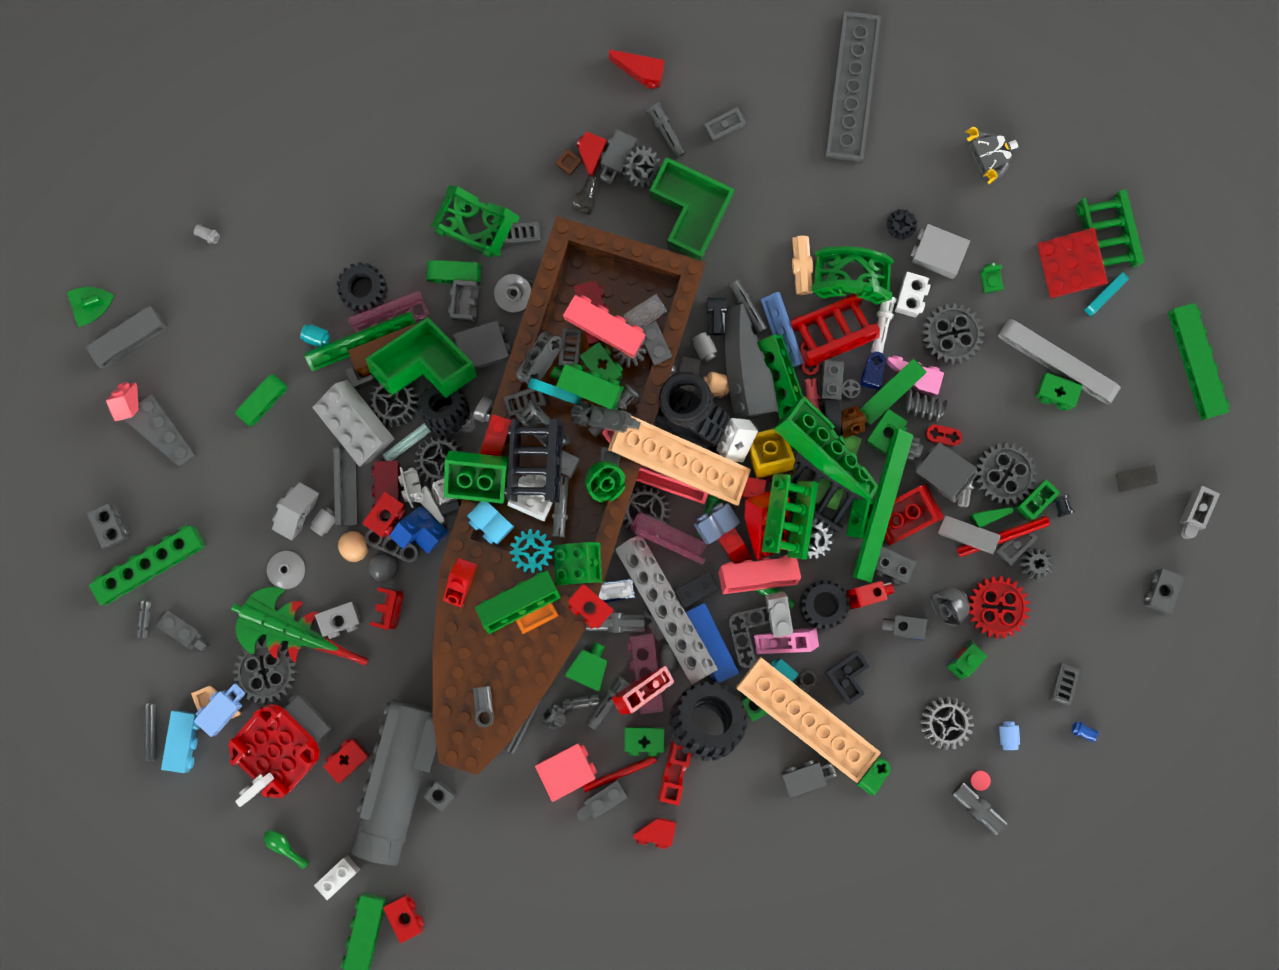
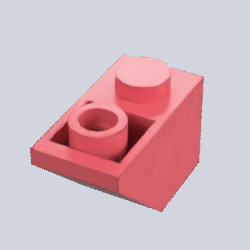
M124 382L117 385V389L111 392V395L106 400L114 421L131 418L139 410L136 382L131 384Z

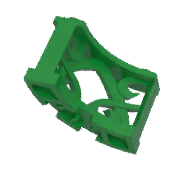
M449 185L446 190L447 194L433 222L430 224L435 229L434 232L443 237L447 235L465 245L482 251V254L489 258L493 256L500 257L501 247L513 223H517L520 216L505 207L489 202L488 204L478 202V197L458 186ZM453 197H455L454 209L448 208ZM467 206H471V207H472L471 212H468V213L462 212V210H463V211H466L465 208H466ZM482 211V219L487 229L476 234H469L462 217L471 218ZM446 212L455 215V218H446L447 221L452 222L450 227L441 224ZM490 216L494 217V219L490 221L493 225H490L487 222V219ZM459 229L462 235L456 233V231ZM493 232L496 233L495 238L491 235ZM488 240L493 241L491 246L487 245Z
M826 246L815 251V280L811 291L822 299L854 293L857 294L856 297L866 299L876 305L892 300L890 272L893 259L887 256L886 253L851 246ZM853 261L860 264L867 272L860 275L857 281L851 280L850 276L841 270ZM824 262H828L827 267L830 269H824ZM881 268V275L875 274L878 273ZM823 275H828L826 280L823 281Z

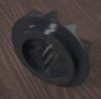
M899 209L892 212L887 219V230L894 238L907 239L917 229V221L914 214H911L908 210ZM903 218H905L904 220H905V224H907V226H904V227L899 231V229H900V227H899L900 224L897 223V221L900 222Z

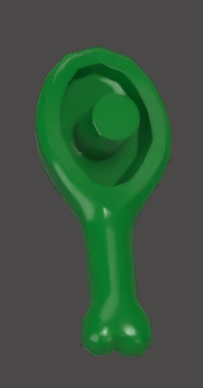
M272 830L265 831L263 840L270 850L290 858L301 869H304L309 864L308 860L302 858L291 849L289 842L283 834Z

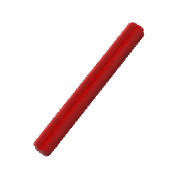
M1043 516L996 533L1000 535L998 544L1049 526L1050 520L1048 516ZM966 544L957 547L959 557L980 551V549Z

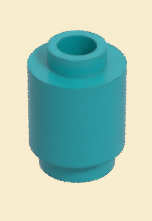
M305 324L301 330L300 339H303L305 343L321 347L329 343L330 335H328V330L311 324Z

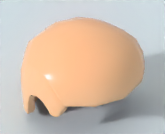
M349 531L340 537L338 550L347 561L358 562L368 553L367 542L361 533Z

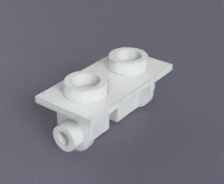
M400 467L401 475L398 478L401 486L405 489L402 491L404 501H408L411 508H414L412 502H421L423 498L421 485L418 484L420 483L418 471L415 468H409L408 471L404 472L402 467Z

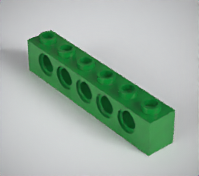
M772 335L760 340L757 344L760 352L764 353V361L767 368H770L778 406L777 412L781 420L790 410V407L803 394L783 336ZM772 353L774 355V361H772L771 359ZM778 371L780 372V379L777 377ZM784 389L786 390V393H787L786 397H785L784 394H783Z
M185 525L177 530L178 533L175 535H168L160 540L161 543L158 545H150L143 550L144 553L141 555L131 556L124 565L121 566L119 564L110 569L111 572L105 576L102 574L93 579L94 582L89 584V587L99 605L106 606L205 548L206 545L196 527ZM182 539L184 541V546L182 549L179 550L177 547V543L179 540ZM165 549L167 556L165 559H162L160 553ZM146 559L150 561L148 569L144 568V561ZM129 569L133 570V577L131 579L127 577ZM112 579L116 580V587L114 589L110 587Z

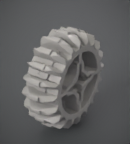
M940 697L938 698L939 704L931 701L933 708L926 706L925 708L929 713L923 712L922 716L927 718L920 721L921 724H926V727L921 728V731H928L924 737L926 739L932 737L930 744L933 745L937 742L936 747L939 749L943 745L944 749L948 750L949 744L952 749H956V742L959 746H963L961 739L968 741L969 738L965 734L973 733V731L968 730V726H974V723L968 722V720L973 718V715L966 716L970 709L965 708L962 710L965 703L960 702L957 705L958 699L956 698L951 702L950 697H946L944 703ZM949 707V710L946 711L943 717L935 716L936 712L940 709ZM955 710L961 717L962 726L955 722ZM948 719H950L949 722H951L952 725H955V727L946 726L945 728L943 722H940L939 720L948 721ZM932 721L938 723L940 727L939 737L933 730ZM951 730L959 731L955 737L945 739Z

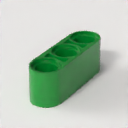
M427 261L426 281L453 284L454 280L476 281L480 284L482 264L476 262Z
M274 374L269 375L237 409L235 414L249 427L254 426L286 392L288 386Z

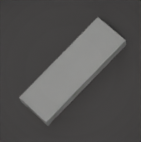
M946 515L938 531L939 535L994 554L1000 540V535Z

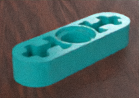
M1121 272L1084 311L1091 317L1129 280V277L1124 272Z
M531 378L528 384V388L579 405V402L582 400V397L534 378Z

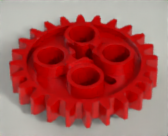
M994 576L990 577V582L987 579H983L984 585L977 583L978 590H971L975 595L968 596L972 600V603H969L971 607L969 614L973 615L969 621H976L974 628L981 627L980 634L987 631V637H991L993 633L994 639H998L1000 634L1003 639L1007 637V633L1010 636H1014L1013 630L1020 632L1019 625H1026L1022 620L1029 619L1025 612H1029L1031 609L1026 608L1025 605L1029 604L1030 601H1024L1028 594H1021L1023 587L1016 588L1017 581L1010 584V578H1006L1004 582L1002 576H999L997 581ZM987 592L993 594L992 602H988L985 599ZM1007 593H1009L1013 598L1010 604L1006 603L1005 601V595ZM999 604V606L1015 607V610L982 608L981 605ZM986 611L992 614V619L989 622L984 618ZM1005 613H1009L1011 615L1010 623H1006L1004 621L1003 617Z

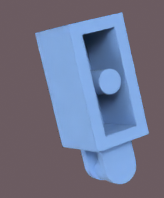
M236 684L228 691H216L209 698L211 702L206 707L200 708L196 713L198 717L194 722L210 737L217 735L242 707L239 701L245 695V692ZM234 693L237 697L233 698L231 694Z

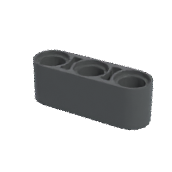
M370 529L365 535V540L369 545L404 561L415 562L420 557V550L412 544H409L404 549L397 544V548L394 551H390L388 545L393 541L390 536L380 537L378 542L373 543L371 536L375 532ZM409 548H413L415 551V555L411 559L406 557V551Z

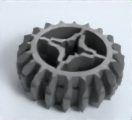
M378 381L379 387L376 385L372 386L376 391H369L368 393L373 396V398L367 399L368 403H373L369 405L371 410H374L373 412L382 421L384 426L389 422V426L393 428L396 422L397 426L401 427L402 420L407 424L408 420L406 418L408 416L411 419L414 418L411 411L416 413L418 411L413 407V405H418V401L413 399L419 397L417 393L412 394L416 390L415 387H410V383L402 388L408 397V404L400 400L401 390L393 395H384L382 393L386 389ZM395 398V400L399 403L392 404V406H390L391 404L387 400H394ZM379 400L386 403L385 415L379 409ZM395 410H404L401 414L391 417Z
M438 435V441L435 440L434 436H431L432 442L429 443L425 439L424 443L426 446H418L422 452H415V455L420 457V459L414 460L415 463L420 464L415 469L417 471L423 470L419 473V476L424 477L426 475L424 479L426 483L432 479L431 485H433V482L444 478L445 462H442V465L435 462L436 459H439V456L446 459L447 456L444 454L443 446H447L456 452L462 447L461 444L454 446L456 444L455 439H452L449 443V436H446L444 441L442 435ZM437 447L435 455L426 458L428 452ZM426 464L435 465L438 476L429 473Z
M643 485V491L641 492L638 487H635L636 494L632 492L626 516L623 522L627 520L628 523L624 527L628 528L631 525L630 533H633L636 529L638 530L637 536L641 535V531H644L645 537H648V531H651L652 536H655L654 529L662 532L660 524L666 527L667 523L663 520H670V516L665 515V513L671 512L670 508H665L670 502L662 501L666 498L665 494L661 497L658 496L661 490L658 489L656 493H653V486L650 487L649 491H646V485ZM641 496L651 497L645 504L634 501ZM655 501L661 507L660 517L652 511ZM650 504L649 512H651V515L645 514L640 519V513H642L640 508L645 509ZM630 505L639 513L635 522L631 520L629 515ZM644 519H651L656 522L649 527L639 526Z

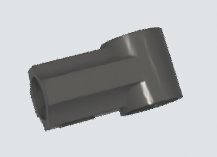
M491 686L473 688L475 721L481 727H488L495 720ZM482 712H487L490 715V721L487 724L480 721Z

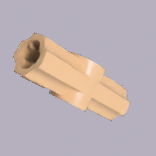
M809 236L792 237L793 275L795 274L796 295L812 294L811 273H813L812 256H810Z

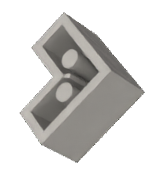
M300 482L294 488L291 487L286 497L281 498L276 505L278 510L272 519L274 521L272 530L292 541L302 530L305 517L316 506L319 493Z

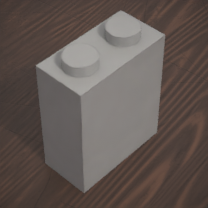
M927 224L925 229L921 228L917 239L920 241L918 246L914 245L910 256L913 259L911 263L954 279L959 271L970 240Z

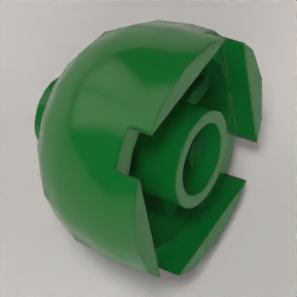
M600 461L588 469L584 482L586 490L594 500L598 502L613 501L625 489L624 481L626 477L616 464L610 461Z

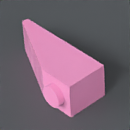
M816 627L793 629L792 635L774 637L771 632L754 635L757 654L812 652L819 647Z

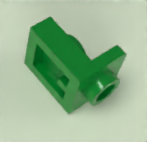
M989 263L984 265V268L979 272L983 294L1004 289L1000 272L1002 265Z

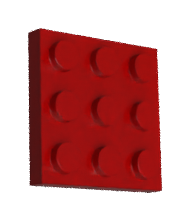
M1095 228L1037 243L1051 299L1108 284Z

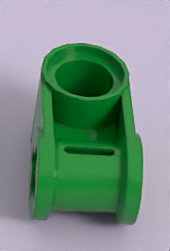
M876 758L856 785L871 796H874L890 773L891 767L889 763L883 758ZM878 764H883L885 769L883 771H878V768L876 766Z

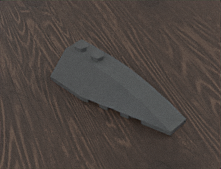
M744 304L727 308L725 323L727 379L733 414L736 419H752L778 411L772 373L765 364L764 353L760 352L757 344L759 341L752 332V324Z

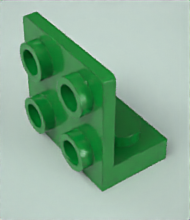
M599 542L554 545L556 585L602 583Z

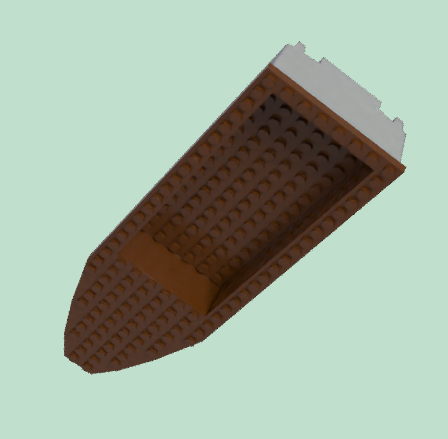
M556 216L478 454H480L492 414L508 420H518L516 415L509 417L504 397L530 389L527 383L520 382L517 379L516 372L538 339V336L542 332L548 331L552 335L562 337L563 328L582 330L566 321L563 314L576 295L574 286L596 280L598 286L602 285L605 297H602L603 305L607 304L610 315L623 317L626 320V324L632 327L636 325L642 328L656 321L672 355V359L654 366L646 349V353L641 354L644 360L640 361L637 359L638 366H635L633 361L630 362V367H627V361L620 365L623 369L621 372L623 378L618 380L620 381L619 385L625 389V385L628 384L639 395L638 398H634L627 406V410L624 411L654 426L660 408V389L670 377L706 262ZM582 330L581 354L591 348L589 347L584 330ZM566 337V339L577 340V337ZM607 343L601 344L602 346L606 345L612 355L609 357L611 360L619 363L621 358L614 359V355L618 352H614L612 350L613 347ZM566 345L565 347L576 348V345ZM560 351L542 378V382L557 386L558 381L550 378V375L555 366L559 368ZM565 353V355L575 356L573 353ZM580 359V365L584 366L582 370L589 372ZM599 362V369L603 368L605 370L607 362L604 364ZM536 392L538 402H540L538 392ZM529 394V395H528V398H529V401H530V400H532V398H531V395ZM548 394L550 404L541 407V409L550 419H558L564 422L563 431L568 435L571 442L568 445H564L562 450L580 460L572 479H569L566 509L568 520H565V537H552L554 522L552 514H554L555 503L552 504L545 521H542L507 506L509 500L505 499L504 503H488L511 523L514 528L499 544L495 542L490 544L483 537L485 533L480 528L475 530L468 523L471 520L468 514L481 501L462 499L439 569L433 643V723L438 759L441 764L478 775L510 743L546 694L588 625L584 622L585 617L580 613L578 615L574 614L568 608L570 604L567 601L582 584H585L599 597L641 464L621 456L619 468L626 477L624 481L625 489L613 501L598 502L594 500L585 487L586 472L593 464L600 462L602 447L609 448L610 444L602 434V431L595 437L587 429L590 426L588 422L587 427L573 423L574 419L571 417V410L576 404ZM520 397L522 406L525 407L523 397ZM582 398V400H581V401L588 402V404H593V407H594V406L604 407V406H602V405H599V404H597V403H595V402H592V401H590V400H587V399H585V398ZM512 399L515 410H517L518 407L515 399ZM509 434L507 435L501 453V456L509 457ZM521 435V447H545L534 435ZM520 455L519 467H545L547 465L546 455ZM529 529L532 530L533 534L539 530L540 536L547 535L545 541H552L548 547L553 549L554 545L583 542L600 543L602 583L556 585L561 598L552 603L559 615L558 617L522 634L516 621L488 634L475 609L482 601L490 600L500 592L509 590L519 582L527 581L540 572L548 571L555 583L554 551L549 552L553 559H547L549 566L543 564L542 571L535 568V573H532L531 568H528V571L524 572V566L518 569L516 566L519 562H512L515 555L510 554V551L514 550L511 543H517L514 538L515 536L521 538L522 531L527 535ZM535 538V544L543 547L544 544ZM527 539L520 544L519 548H523L527 544ZM530 546L529 550L523 552L529 553L532 557L535 552L541 550L534 549L533 546ZM542 554L537 558V563H539L543 559L545 554ZM519 556L524 563L529 564L528 558ZM458 558L477 565L462 608L443 601L449 574ZM587 602L584 605V611L588 614L594 612V603ZM491 686L495 720L490 726L481 727L475 721L473 688ZM482 712L480 721L487 724L490 721V715L487 712Z

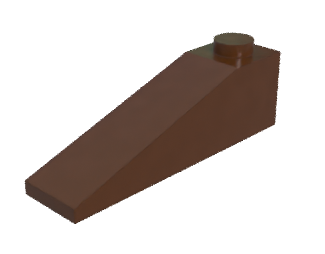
M418 323L348 350L360 377L371 375L365 358Z

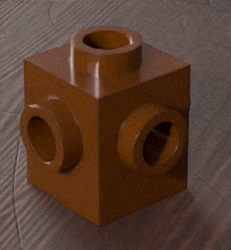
M857 406L841 411L840 432L844 438L866 431L865 423L867 419L865 413L860 412Z

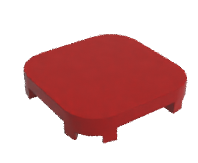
M274 704L265 705L253 713L251 719L227 745L229 746L231 756L229 761L232 766L238 764L253 780L259 775L264 777L268 773H271L275 778L263 788L261 795L265 798L281 799L288 794L319 759V748L314 738L285 709Z

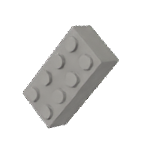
M348 380L334 384L312 407L359 467L372 462L395 439Z

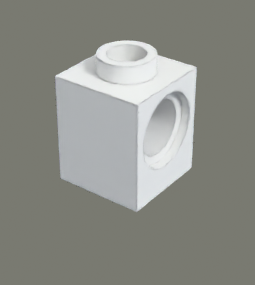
M444 478L433 482L431 493L439 509L457 501L456 498L443 497Z

